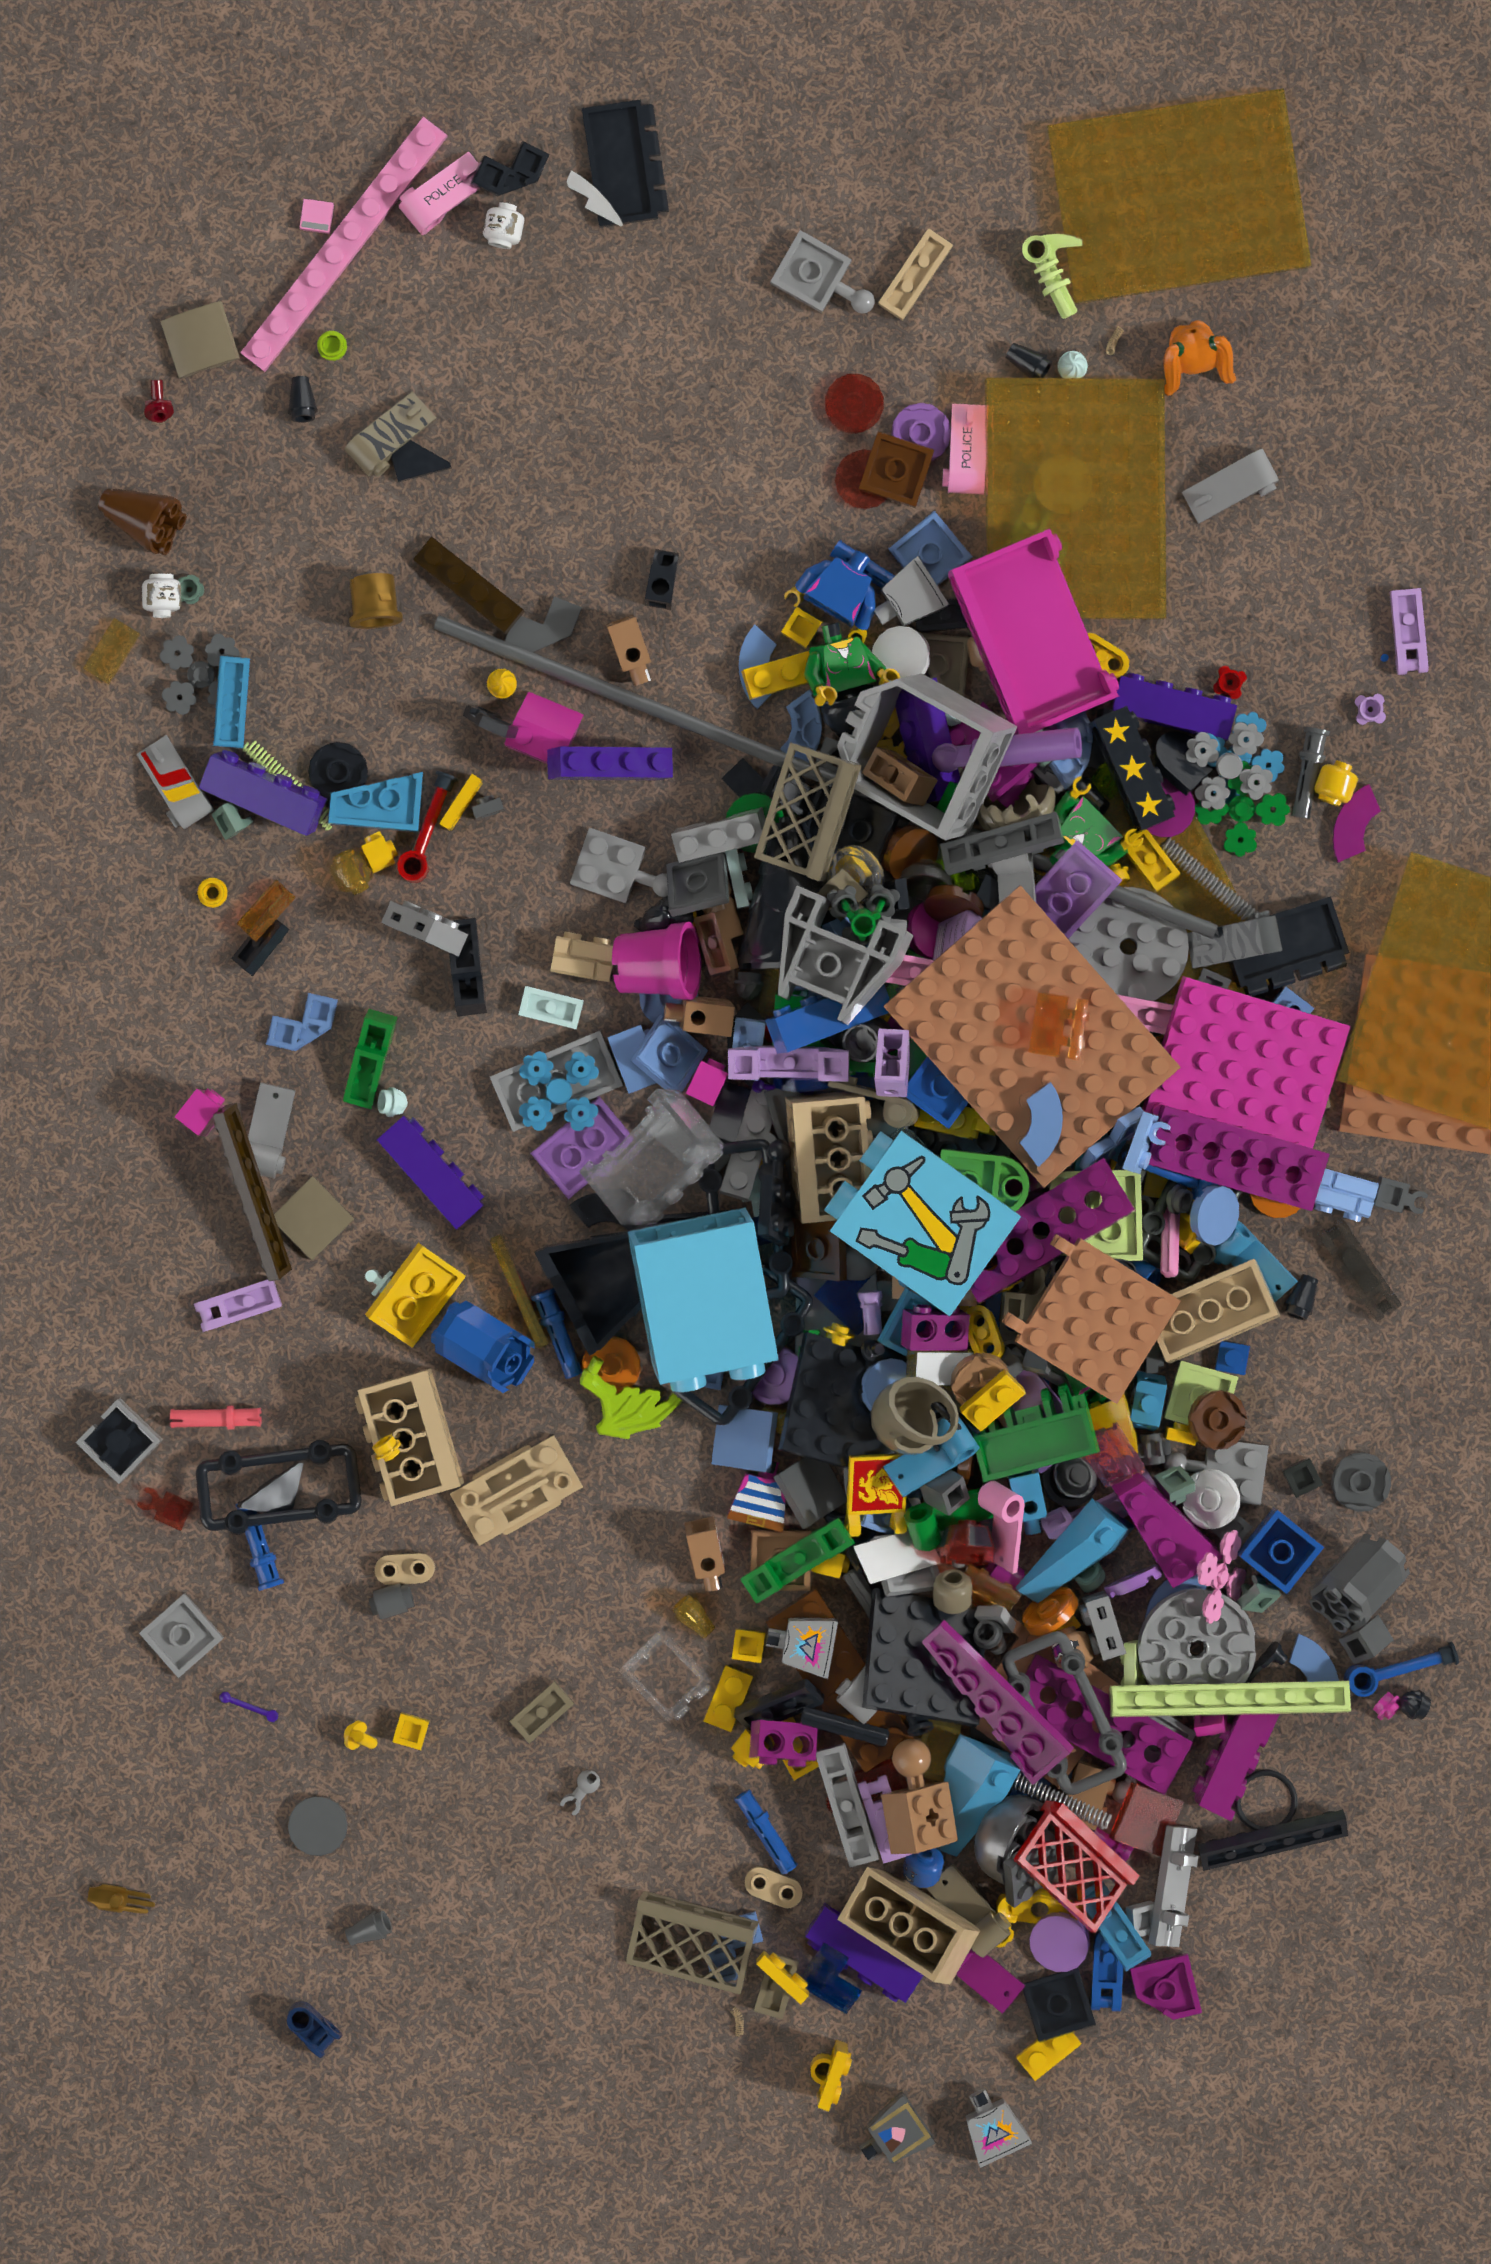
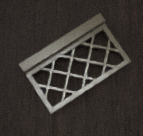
M790 742L754 858L806 875L808 878L817 881L826 880L862 765ZM795 751L806 754L811 764L810 767L798 773L792 763ZM813 757L819 758L821 761L816 763ZM826 762L839 765L835 778L825 783L818 767ZM790 770L793 776L787 778ZM814 770L821 785L806 792L799 776ZM795 779L802 795L788 802L783 789L786 783ZM833 783L830 792L827 786ZM823 789L828 801L826 807L816 811L809 795ZM804 798L812 814L798 821L790 805ZM780 799H781L782 802H783V805H781V806L778 807L779 802H780ZM786 808L793 824L779 831L774 818L778 811ZM824 812L822 820H820L818 815ZM814 817L819 830L816 836L807 840L800 824ZM795 827L803 843L788 849L781 834ZM771 828H772L773 831H774V834H772V835L769 836L770 831H771ZM777 837L784 853L776 857L763 854L767 841ZM815 841L813 849H811L809 843ZM804 846L810 856L806 868L796 865L791 855L792 852ZM786 856L789 862L781 860L780 858Z
M643 1891L638 1899L637 1914L625 1963L741 1994L759 1921ZM643 1915L655 1918L660 1928L648 1934L641 1924ZM675 1924L683 1925L689 1934L676 1942L668 1929ZM640 1932L643 1938L638 1940ZM664 1932L671 1946L659 1952L651 1938ZM703 1932H709L713 1934L718 1943L705 1950L697 1936ZM692 1939L700 1953L688 1960L680 1946ZM732 1940L745 1942L744 1953L734 1958L726 1944ZM645 1941L654 1956L647 1960L634 1957L636 1946ZM721 1947L729 1961L716 1968L708 1954ZM675 1950L683 1963L677 1967H671L666 1964L662 1956ZM702 1957L711 1969L705 1975L697 1974L691 1966L693 1962ZM742 1959L740 1967L737 1962ZM732 1965L738 1974L737 1984L726 1982L721 1976L720 1971Z

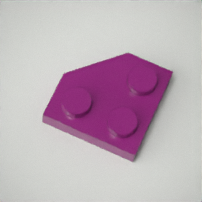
M1187 1953L1138 1964L1130 1969L1136 1997L1144 2003L1156 2008L1172 2020L1202 2013Z

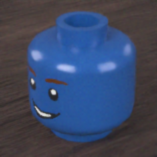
M933 1848L906 1856L903 1865V1874L906 1880L911 1885L919 1888L934 1886L942 1874L944 1865L942 1853L938 1848Z

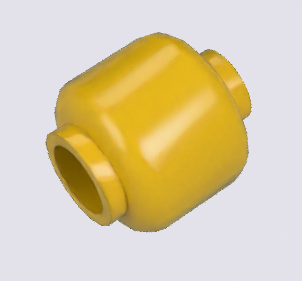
M1335 760L1334 765L1325 764L1322 766L1314 786L1315 792L1319 794L1318 799L1340 807L1341 803L1349 802L1358 782V777L1350 772L1352 766Z

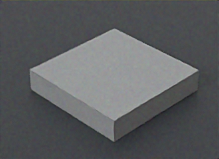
M186 1593L139 1633L178 1678L224 1638Z

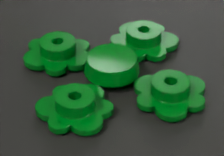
M1242 761V763H1243V769H1242V770H1244V769H1250V770H1251V767H1252L1253 765L1249 766V764H1248L1247 761ZM1239 776L1229 779L1227 782L1228 787L1235 789L1237 794L1240 795L1233 798L1229 806L1225 803L1222 809L1212 808V810H1208V808H1204L1201 805L1202 800L1198 799L1199 803L1195 804V812L1198 814V821L1203 825H1207L1210 822L1218 824L1221 822V816L1229 812L1231 818L1238 821V823L1235 824L1233 829L1226 830L1225 836L1227 839L1224 841V848L1226 851L1235 852L1236 856L1242 857L1245 855V852L1251 853L1257 848V843L1254 840L1256 832L1253 829H1248L1244 822L1249 820L1254 815V812H1256L1258 816L1262 817L1261 821L1263 824L1269 825L1272 822L1275 826H1281L1285 822V815L1290 813V807L1286 804V797L1281 793H1276L1273 796L1265 794L1262 797L1263 802H1259L1255 807L1252 799L1245 796L1248 793L1241 791L1240 786L1243 782ZM1271 807H1275L1274 811H1270ZM1239 837L1243 838L1241 842H1238Z

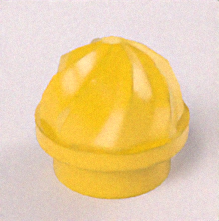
M497 669L487 679L489 692L499 699L510 697L517 687L516 677L507 669Z

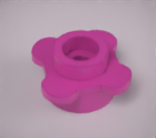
M1390 1692L1385 1694L1373 1708L1378 1714L1377 1718L1380 1721L1384 1717L1389 1720L1400 1709V1706L1397 1704L1400 1698L1398 1696L1394 1697Z

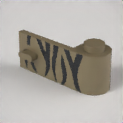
M411 392L357 434L346 445L345 451L368 477L373 475L379 477L390 467L388 461L391 455L433 423L436 417L416 394Z

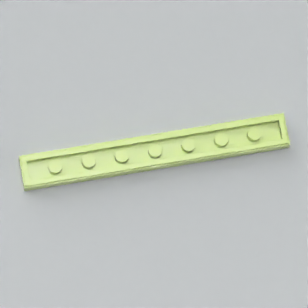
M1349 1681L1124 1685L1109 1687L1110 1717L1340 1713L1351 1711Z

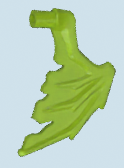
M593 1356L588 1367L583 1370L580 1377V1384L596 1395L601 1402L603 1418L596 1425L599 1435L629 1439L631 1434L661 1427L660 1422L683 1402L672 1393L667 1401L655 1406L661 1398L660 1390L650 1388L639 1393V1387L631 1388L625 1386L621 1392L616 1394V1386L605 1382L598 1375L604 1361L597 1356Z

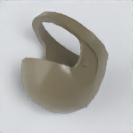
M904 1377L887 1385L877 1396L871 1410L872 1428L879 1441L890 1450L904 1455L921 1454L931 1449L933 1445L947 1442L953 1437L958 1428L959 1415L952 1398L933 1381L920 1377ZM934 1402L942 1403L950 1415V1427L943 1436H937L938 1424L935 1412L931 1408V1404Z

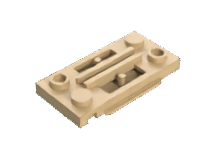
M555 1435L533 1447L526 1445L476 1473L472 1477L473 1481L450 1493V1496L480 1546L501 1533L508 1535L561 1504L563 1498L583 1488V1485Z

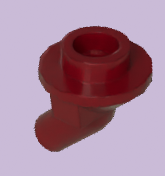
M151 380V400L145 401L144 415L152 422L162 423L173 416V405L171 400H163V380Z

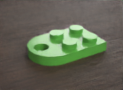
M950 1149L941 1150L942 1160L1014 1211H1017L1024 1204L1029 1193V1178L1024 1167L1015 1159L996 1154ZM1010 1179L1019 1180L1023 1186L1022 1192L1016 1196L1008 1194L1005 1189L1007 1181Z

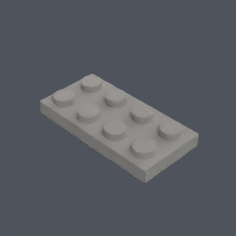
M601 1031L545 1053L547 1061H551L554 1065L550 1071L552 1075L551 1080L555 1078L567 1080L566 1075L568 1071L565 1069V1063L571 1061V1057L575 1052H582L586 1057H594V1065L599 1070L598 1076L595 1079H589V1084L586 1086L580 1085L579 1082L577 1084L570 1083L572 1087L570 1099H577L579 1101L580 1098L586 1097L591 1100L623 1086ZM524 1063L490 1076L513 1132L526 1127L523 1124L524 1117L519 1113V1107L522 1104L528 1103L530 1097H537L538 1100L547 1099L545 1089L548 1083L542 1084L539 1082L533 1086L529 1084L528 1079L520 1076L519 1069ZM535 1066L534 1071L538 1072L540 1068ZM580 1066L578 1071L583 1072L584 1068ZM567 1102L561 1105L551 1103L550 1112L555 1115L567 1110ZM535 1110L534 1115L538 1116L539 1111Z

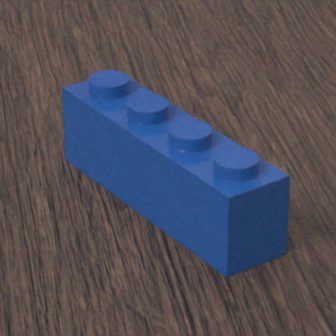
M883 984L849 1025L837 1020L843 1004L826 997L818 999L817 995L800 1000L801 1006L794 1009L787 1005L774 1010V1016L766 1019L765 1022L777 1054L788 1053L889 1013L884 1008V1005L890 999Z

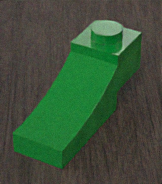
M368 1009L364 1017L359 1042L355 1049L343 1102L372 1109L388 1050L392 1042L397 1016Z

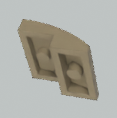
M221 301L207 304L160 321L179 378H186L206 369H214L240 359Z

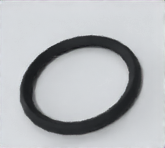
M1259 1770L1244 1778L1247 1780L1246 1785L1257 1777L1272 1776L1278 1778L1287 1786L1291 1795L1290 1811L1276 1825L1289 1823L1296 1813L1298 1803L1296 1789L1292 1782L1285 1775L1273 1770ZM1239 1798L1238 1801H1235L1236 1812L1240 1820L1247 1827L1254 1831L1267 1827L1251 1822L1242 1811L1241 1799Z

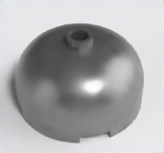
M1010 1795L985 1814L976 1833L974 1848L979 1866L989 1877L1005 1885L1003 1862L1020 1850L1022 1845L1018 1844L1017 1840L1026 1841L1038 1823L1037 1821L1044 1814L1040 1811L1044 1803L1027 1795Z

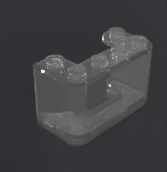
M656 1089L647 1099L652 1106H648L645 1109L648 1115L614 1151H605L602 1155L604 1159L599 1164L594 1165L592 1161H588L579 1171L621 1225H645L659 1222L663 1218V1212L666 1208L678 1202L683 1197V1191L688 1185L697 1182L703 1175L702 1171L709 1164L717 1161L723 1154V1142L680 1090Z

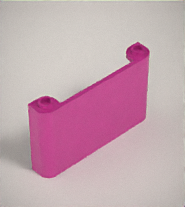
M1050 529L948 571L951 586L1007 721L1017 726L1014 735L1034 733L1119 697L1116 691L1119 690V684L1113 673L1109 674L1105 669L1102 670L1057 561L1059 551L1062 550L1060 539L1056 533L1052 534Z

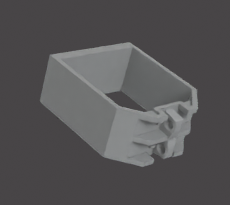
M924 674L899 678L860 692L854 706L861 710L850 711L846 722L855 727L852 735L843 732L837 744L841 759L862 765L854 789L945 841L970 833L1017 726ZM901 689L981 732L945 813L927 802L924 806L906 803L862 774L879 740H881Z

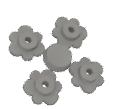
M1243 722L1236 723L1233 727L1234 733L1230 734L1228 738L1229 742L1233 744L1234 753H1225L1220 757L1216 750L1218 741L1210 739L1206 732H1200L1196 735L1195 739L1192 738L1187 741L1189 749L1186 752V759L1192 763L1197 762V765L1200 767H1205L1208 762H1216V770L1220 775L1213 779L1205 777L1202 780V785L1195 789V796L1202 800L1201 805L1204 808L1212 806L1214 809H1222L1225 806V798L1229 797L1230 791L1228 788H1225L1226 782L1224 779H1234L1239 776L1243 782L1240 786L1241 791L1248 793L1249 797L1254 800L1260 799L1263 793L1271 791L1272 787L1269 783L1273 779L1272 772L1268 769L1262 770L1259 765H1253L1251 770H1242L1243 763L1238 756L1244 755L1246 752L1251 755L1256 753V746H1260L1264 741L1263 735L1257 731V726L1254 723L1248 725ZM1244 737L1249 738L1247 742H1244ZM1201 748H1205L1204 753L1200 752ZM1259 780V783L1255 785L1254 781ZM1211 791H1215L1216 794L1212 796Z

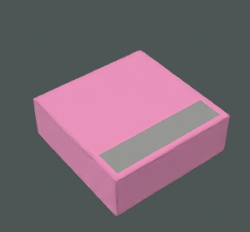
M304 199L300 230L330 234L334 203Z

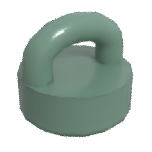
M1097 1562L1074 1579L1084 1592L1089 1593L1096 1590L1104 1582L1105 1571Z

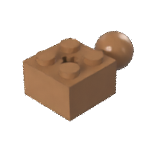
M903 1740L895 1747L892 1760L895 1769L901 1775L907 1777L908 1787L881 1794L891 1854H916L957 1842L958 1837L948 1782L924 1783L923 1773L929 1768L931 1762L930 1751L920 1740Z

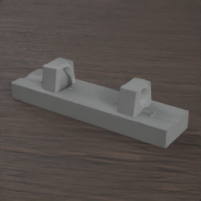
M845 1743L816 1750V1759L849 1867L878 1860L880 1856ZM843 1777H847L848 1779L842 1782L834 1783L838 1779Z
M1166 1825L1148 1942L1151 1945L1179 1947L1182 1926L1188 1927L1189 1915L1184 1913L1191 1867H1197L1198 1855L1193 1854L1197 1833L1196 1828Z

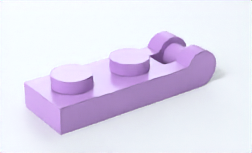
M1421 588L1390 591L1397 675L1407 674V671L1415 670L1418 673L1428 672ZM1416 650L1417 657L1415 659H1407L1406 651Z
M265 1280L195 1303L194 1307L196 1312L200 1313L203 1322L200 1325L202 1331L205 1332L282 1307V1303L275 1282ZM218 1305L222 1317L214 1319L211 1307Z
M886 1775L879 1776L877 1781L868 1784L866 1781L858 1783L883 1864L912 1855L891 1854L882 1799L873 1802L871 1797L872 1794L879 1792L883 1794L892 1792Z

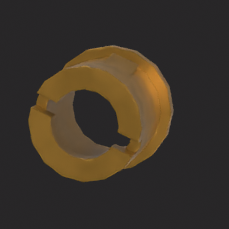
M371 573L350 579L353 616L349 618L351 627L357 629L394 626L403 621L402 612H399L397 609L393 575Z

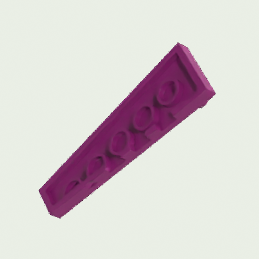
M945 1620L923 1639L922 1643L945 1673L952 1678L953 1683L962 1695H967L976 1706L974 1708L975 1712L980 1718L984 1717L994 1729L992 1734L998 1741L1002 1740L1011 1751L1010 1757L1031 1784L1034 1785L1071 1753L1074 1747Z

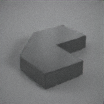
M554 597L544 624L521 616L508 632L505 641L535 653L549 645L571 637L582 607Z

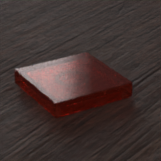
M1131 1782L1109 1838L1162 1857L1166 1825H1175L1184 1801L1167 1794L1162 1795L1151 1788Z

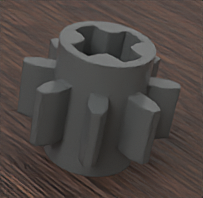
M1162 1432L1140 1435L1141 1443H1137L1138 1453L1135 1454V1457L1142 1458L1143 1465L1165 1463V1455L1171 1454L1170 1440H1163Z

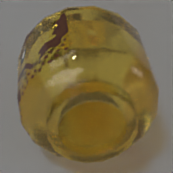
M351 848L332 858L333 863L329 870L340 891H352L353 895H357L369 888L368 882L371 881L374 873L363 852L354 851Z

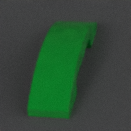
M837 1518L768 1559L744 1575L740 1580L757 1604L828 1558L831 1559L852 1546L855 1542L841 1520Z

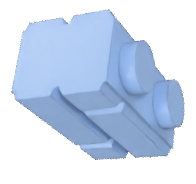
M1325 1169L1314 1209L1332 1214L1333 1209L1344 1212L1343 1218L1360 1222L1362 1217H1370L1379 1184Z

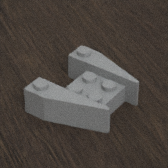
M796 886L784 918L778 995L786 1000H790L797 985L841 1003L843 1006L837 1020L849 1025L901 965L913 935L907 930L879 919L868 947H865L821 929L820 927L831 902L824 896Z

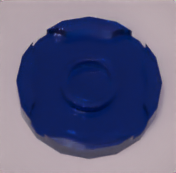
M773 1077V1086L784 1091L811 1092L830 1088L828 1086L829 1081H818V1078Z

